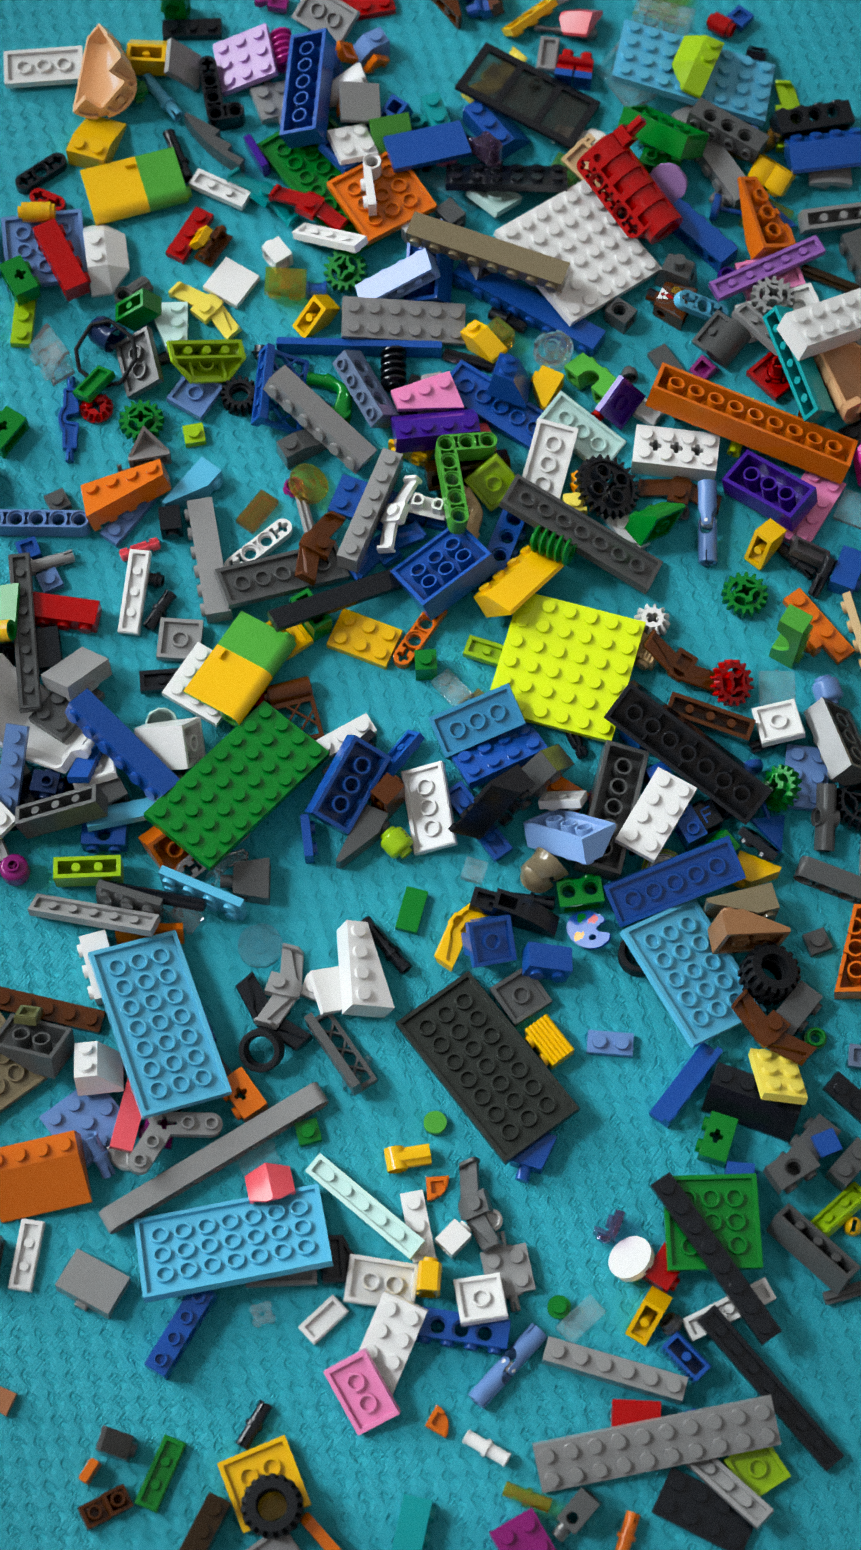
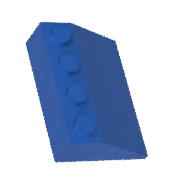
M446 528L390 570V572L416 605L432 621L500 569L492 553L467 528L464 533L459 535L451 533Z

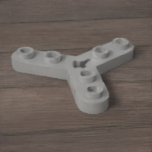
M168 1112L147 1118L150 1125L128 1158V1168L135 1175L146 1174L170 1137L213 1138L218 1136L223 1126L221 1117L215 1113ZM162 1119H166L168 1124L177 1123L176 1125H168L166 1129H162V1126L158 1125V1123L162 1122Z

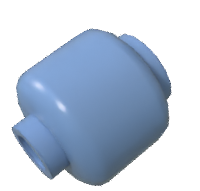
M830 674L816 678L811 688L816 702L824 697L839 704L838 701L844 695L839 680L836 677H831Z

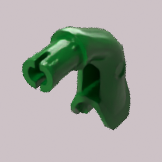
M308 372L306 385L323 387L324 390H331L337 393L335 404L331 408L350 424L352 396L345 384L329 373L322 375Z

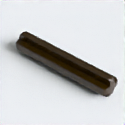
M804 264L801 268L803 277L844 293L859 289L858 284Z

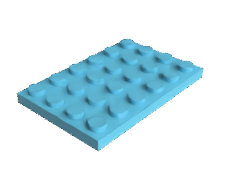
M695 898L625 928L620 933L691 1049L743 1024L731 1008L736 998L743 992V985H739L738 982L741 978L738 976L740 968L730 953H712L707 930L711 922ZM757 1003L761 1010L765 1012L764 1005Z

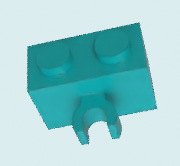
M440 92L420 96L421 114L411 115V122H419L414 124V130L424 128V126L430 127L451 122Z

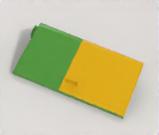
M174 147L80 170L96 226L189 203V198H192L190 186L185 185Z
M241 611L183 692L220 712L222 718L227 723L236 727L246 718L297 646L295 637L288 632H276L274 627Z

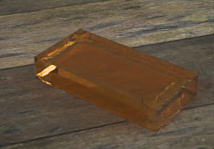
M261 489L238 516L236 523L254 534L279 504L278 500Z

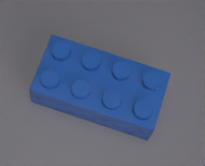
M347 735L304 812L336 831L349 835L370 797V791L377 785L392 757L356 735Z

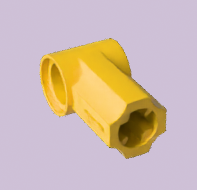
M429 1143L410 1147L397 1145L384 1149L387 1173L389 1174L405 1172L408 1168L432 1165Z

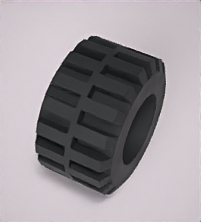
M768 942L762 945L758 944L739 966L738 976L741 977L738 980L739 985H743L742 990L747 989L752 998H755L759 1004L765 1002V1005H771L772 1003L776 1005L784 1001L798 985L801 978L799 975L801 969L797 966L799 963L797 958L794 959L792 957L794 954L791 951L787 952L784 946L778 947L777 943H772L771 945ZM762 968H766L769 971H771L776 977V980L769 978L764 973Z
M270 1473V1475L266 1476L264 1474L259 1479L251 1481V1485L246 1487L244 1497L242 1496L241 1513L245 1523L256 1535L262 1536L265 1539H280L282 1536H288L292 1530L298 1527L297 1525L303 1517V1498L298 1487L291 1479L289 1480L286 1476L276 1475L275 1473ZM269 1492L282 1494L287 1502L285 1514L276 1521L263 1519L258 1511L260 1499Z

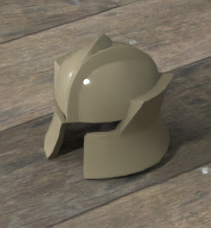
M537 847L534 854L522 865L520 879L524 887L531 892L543 893L554 886L551 881L555 882L569 875V873L556 857L545 849Z

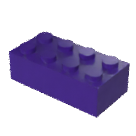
M748 449L722 478L725 494L765 517L771 518L792 532L818 502L816 487Z

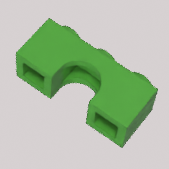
M583 352L564 366L567 381L579 390L594 384L591 386L593 400L597 404H599L617 379L606 367H601L593 357H588Z

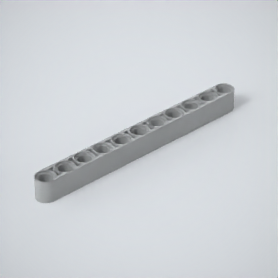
M317 1082L307 1085L109 1204L98 1213L110 1234L122 1230L132 1224L134 1219L142 1218L294 1126V1123L301 1122L321 1110L329 1103V1100Z

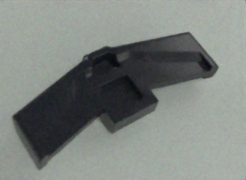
M252 971L235 987L251 1014L254 1023L255 1018L267 1004L268 999ZM289 1011L278 1028L273 1030L280 1035L284 1044L298 1051L313 1039V1036L286 1019L291 1014Z

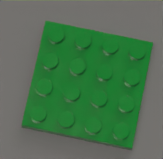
M756 1173L673 1176L739 1270L763 1269ZM663 1206L667 1272L709 1271Z

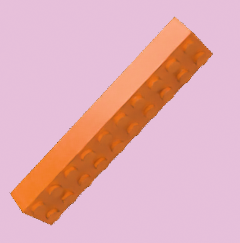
M664 362L661 364L645 406L653 410L660 411L673 418L680 419L693 426L700 427L713 434L838 484H842L850 468L858 443L855 439L818 424L805 422L803 418Z

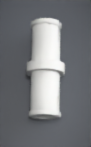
M470 1429L462 1441L463 1444L480 1452V1456L483 1458L488 1457L503 1467L506 1466L512 1454L493 1444L494 1441L489 1438L487 1440Z

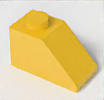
M313 295L292 327L302 338H310L329 325L341 308L329 295Z
M475 319L460 331L467 349L491 363L497 361L500 352L503 354L508 352L506 346L492 330Z
M544 365L541 366L539 371L534 372L531 379L533 394L538 407L542 410H545L561 391L565 374Z
M771 518L755 530L744 559L761 571L781 545L787 530Z
M740 850L738 859L746 878L732 883V885L738 888H751L777 879L782 867Z
M652 1285L625 1334L646 1346L673 1297Z

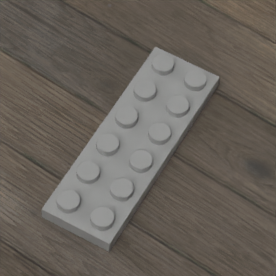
M343 296L341 338L442 341V345L464 346L465 342L460 331L465 328L466 304Z

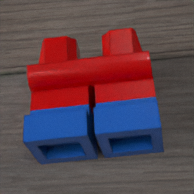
M564 49L562 55L558 56L554 78L569 86L572 85L573 79V88L590 91L594 65L592 53L584 51L581 53L580 58L573 57L574 51L571 49Z

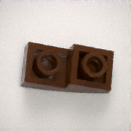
M121 1484L101 1494L100 1497L79 1506L77 1510L87 1531L122 1514L134 1505L124 1484Z

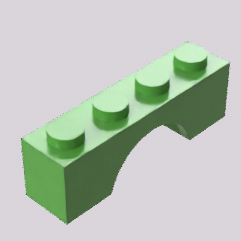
M790 604L779 620L777 631L780 632V635L771 647L769 657L792 669L795 662L799 664L804 657V651L814 627L811 625L813 616Z

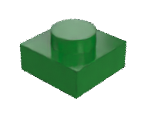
M317 1118L294 1123L300 1147L322 1142Z

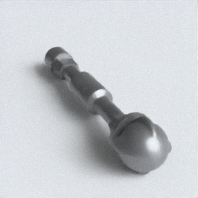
M535 24L534 32L545 31L563 35L561 26L547 27ZM594 27L588 37H584V39L594 41L598 36L596 28Z

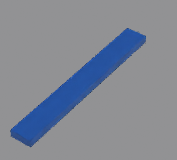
M277 337L276 339L277 350L287 354L339 356L343 350L361 351L364 356L381 357L380 354L384 348L402 346L406 348V357L442 358V341Z

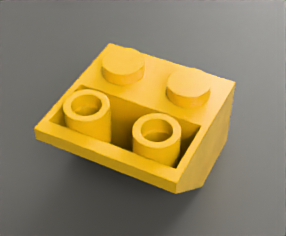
M131 39L127 43L126 57L131 62L135 75L151 73L153 76H167L164 74L167 41Z

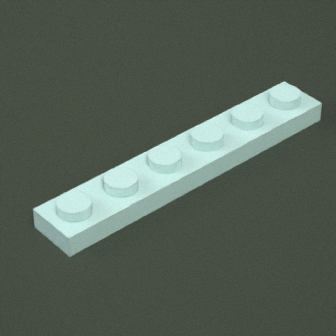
M321 1153L305 1170V1172L410 1260L415 1257L426 1243L424 1239Z

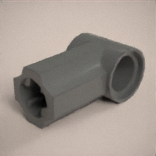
M141 276L128 286L118 287L114 292L115 304L142 288L152 292L153 286L146 276Z

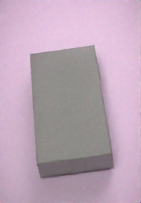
M540 37L536 68L546 74L554 75L560 38Z

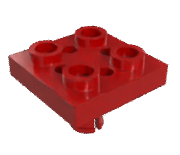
M771 351L746 372V376L775 402L791 389L779 357L775 356Z

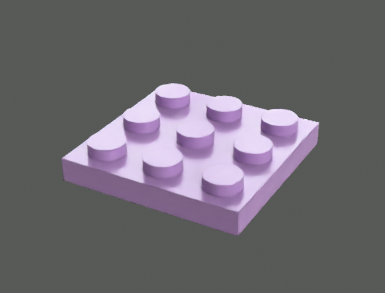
M266 23L212 44L221 91L225 97L279 76L270 31Z

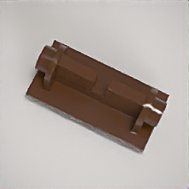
M224 225L217 226L209 236L211 240L208 241L205 247L199 249L194 259L212 267L233 238L226 233L227 228Z

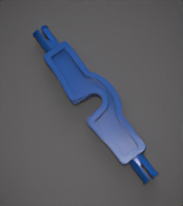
M70 376L67 377V388L63 389V406L58 414V422L62 431V448L66 452V463L74 462V451H78L80 431L78 422L68 421L69 418L80 415L79 399L73 395V391L76 389V378L73 376L72 381Z

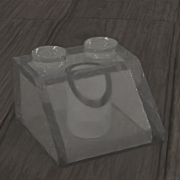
M44 324L29 345L31 350L29 357L35 366H40V372L46 381L50 380L53 386L67 379V377L74 375L75 372L69 351L49 324Z

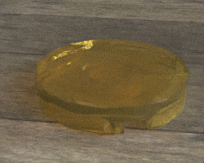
M303 463L297 465L290 472L288 485L298 500H304L307 504H316L327 495L329 490L328 481L324 473L316 466Z

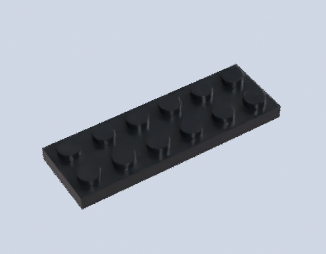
M453 163L447 165L445 191L563 192L567 191V166L559 164L552 166H542L540 164L532 166H522L521 164L505 166L501 164L482 165L474 163L472 165H462L460 163Z

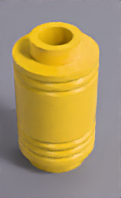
M22 202L21 206H18V218L22 219L23 223L46 222L54 218L56 220V206L51 204V202Z

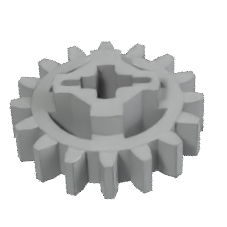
M766 276L764 282L758 280L757 285H753L750 295L751 305L753 307L756 306L755 309L758 312L761 311L763 316L775 305L793 308L796 296H794L795 290L790 289V282L784 284V278L777 281L776 276H773L772 280H769Z

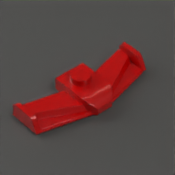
M276 184L269 193L270 202L274 200L296 206L295 213L312 221L317 216L333 229L343 230L349 222L346 217H343L324 201L323 196L315 192L303 193Z

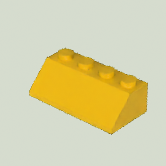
M529 545L525 546L520 550L521 554L509 560L503 570L496 572L492 576L493 579L490 582L480 586L479 592L473 597L486 618L512 615L564 567L562 562H555L554 557L548 559L546 554L542 556L538 551L532 552Z

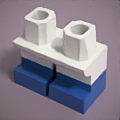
M413 493L409 502L411 507L406 523L410 524L417 521L421 527H424L426 523V528L444 531L447 522L443 499Z

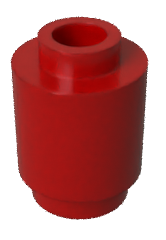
M717 11L714 14L711 13L706 21L707 29L723 38H731L737 24L731 18Z

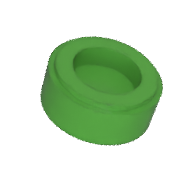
M431 1111L425 1116L424 1128L429 1134L439 1135L445 1131L447 1120L443 1113Z

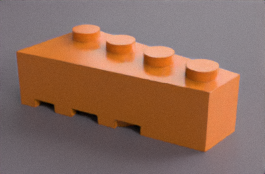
M161 459L81 485L86 518L95 532L101 529L102 524L108 521L111 523L118 519L117 516L128 510L132 512L137 509L140 503L144 501L148 503L171 490L169 475Z
M861 904L853 905L835 986L834 999H861Z

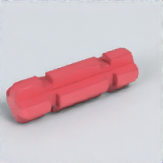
M154 537L149 539V542L145 540L131 545L129 549L127 547L120 549L119 554L122 561H127L130 549L155 551L160 549L161 545L158 538Z

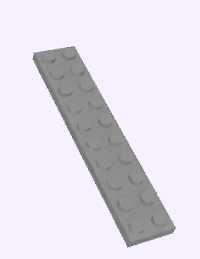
M765 1395L532 1443L542 1493L777 1446L781 1445L772 1397L771 1395Z

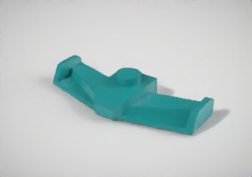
M239 167L228 173L226 178L228 183L233 182L250 191L249 197L263 208L270 205L285 222V227L288 228L300 219V215L295 213L288 204L274 200L272 202L269 201V193L274 188L271 183H261L242 173Z

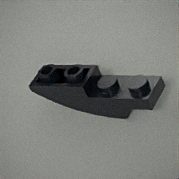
M475 886L469 905V910L490 916L510 915L513 927L551 938L555 937L560 919L558 915L542 905L498 888L497 892Z

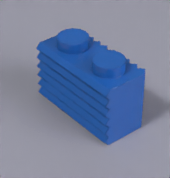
M678 1331L660 1349V1353H664V1357L670 1360V1364H674V1367H677V1371H681V1374L688 1377L691 1385H695L712 1367Z

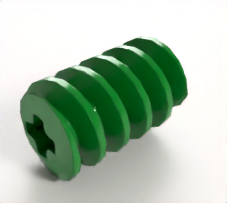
M538 525L530 538L529 547H531V551H538L542 556L546 554L548 559L554 557L555 562L561 561L564 566L568 565L575 555L578 544L576 543L572 546L571 538L565 543L564 535L556 539L557 532L555 531L549 536L548 528L542 533L541 525Z

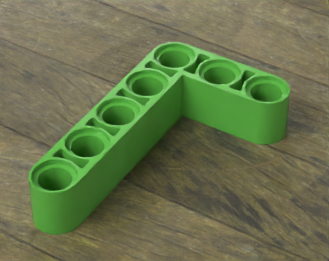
M491 432L441 435L437 439L435 461L447 527L453 534L459 535L464 533L469 519L459 462L487 460L495 454L497 437Z

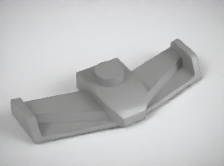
M287 943L282 944L280 973L271 971L264 990L265 995H269L271 998L255 1018V1025L276 1030L296 1000L300 998L303 990L302 976L304 952L300 947Z

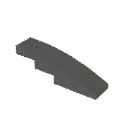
M187 112L184 114L186 128L213 158L231 171L239 167L242 173L245 172L244 159L233 154L232 144L220 138L219 129Z

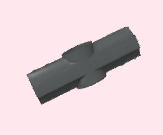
M817 784L816 807L811 813V823L815 826L814 850L834 852L835 828L840 823V812L836 809L837 785Z

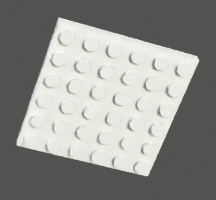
M585 179L568 188L567 191L559 193L496 229L494 232V236L497 239L570 263V273L562 293L557 291L555 293L549 292L544 287L536 285L569 327L657 275L661 270V266L637 238H630L624 233Z

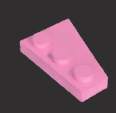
M450 371L391 390V396L398 412L464 409Z

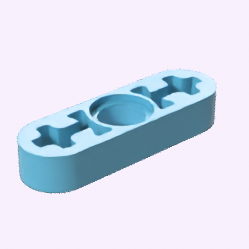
M685 289L674 296V304L679 310L706 321L711 318L717 309L728 316V310L725 305L693 291ZM698 302L703 303L704 312L699 310Z

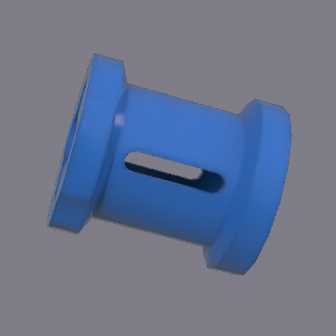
M306 281V300H310L313 295H327V281L323 283H310V281Z

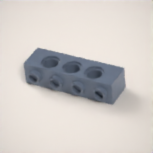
M343 350L332 363L369 426L371 428H388L391 425L390 417L399 416V413L362 352Z

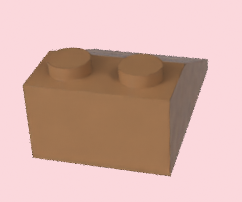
M733 907L722 909L707 929L713 954L750 952L758 944L762 945L765 942H768L770 945L777 943L779 947L791 932L790 927L745 909H734Z

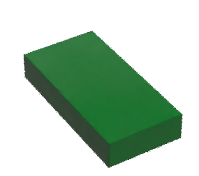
M98 365L73 391L74 397L91 403L116 377L114 371Z
M409 886L406 887L395 930L417 935L428 891Z

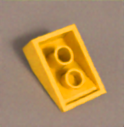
M98 117V119L85 118L73 133L67 146L66 153L69 164L86 169L112 162L127 124L103 117Z

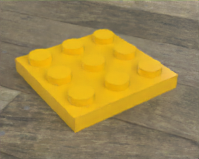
M285 1435L217 1463L243 1534L252 1530L243 1519L241 1499L242 1496L244 1497L246 1487H249L251 1481L259 1479L261 1475L265 1474L266 1476L270 1475V1473H275L276 1475L286 1476L287 1479H291L298 1487L303 1498L304 1508L312 1505ZM278 1492L265 1494L258 1503L259 1514L267 1521L280 1519L287 1510L286 1499Z

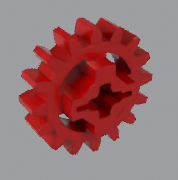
M727 659L724 662H719V668H713L715 676H710V679L714 681L710 688L715 689L712 695L719 696L717 702H723L724 706H739V704L746 703L745 698L751 697L748 691L754 688L750 685V682L754 680L749 678L751 670H745L746 663H740L738 659Z

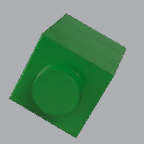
M436 649L414 650L416 680L437 679Z

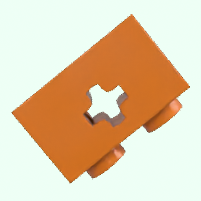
M242 1066L227 1076L232 1093L222 1098L225 1102L228 1100L233 1105L231 1111L238 1121L242 1119L246 1123L269 1109L267 1102ZM238 1094L245 1095L246 1099L238 1098Z

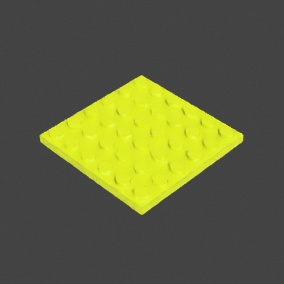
M534 594L513 613L490 691L509 683L526 722L605 743L607 740L612 741L616 726L606 720L604 716L629 684L646 622Z

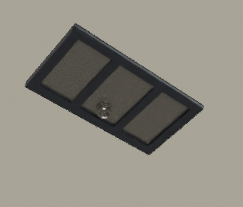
M487 42L455 85V90L569 150L574 147L601 104L600 101Z

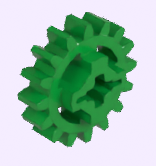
M340 250L338 254L336 251H333L334 257H327L330 262L329 264H324L327 271H324L323 274L325 277H328L326 281L328 284H331L334 290L338 288V291L342 293L346 289L348 293H351V288H355V285L361 283L362 277L368 276L364 271L368 269V266L364 263L366 260L363 256H360L359 252L350 253ZM354 260L357 262L358 268L354 266ZM334 273L337 274L338 281L335 280Z
M139 399L138 404L131 401V407L125 405V412H120L121 419L118 421L121 433H125L127 440L132 437L133 443H135L143 425L156 437H159V431L164 430L163 423H165L162 410L158 409L156 403L151 406L150 400L142 403V400Z
M746 571L744 576L737 572L735 578L729 576L728 582H724V589L721 592V596H723L722 604H727V611L733 609L734 616L739 612L742 618H744L745 613L753 617L754 611L759 614L761 607L765 608L767 601L765 600L768 599V593H766L767 585L761 586L763 579L756 580V574L749 577ZM736 586L737 588L731 593L732 588ZM759 596V599L753 604V600Z
M779 764L778 767L772 766V772L765 771V779L773 784L775 788L767 797L765 803L768 810L780 813L781 809L787 811V805L794 806V798L799 799V796L796 794L802 790V788L798 787L802 780L797 778L799 773L788 765Z

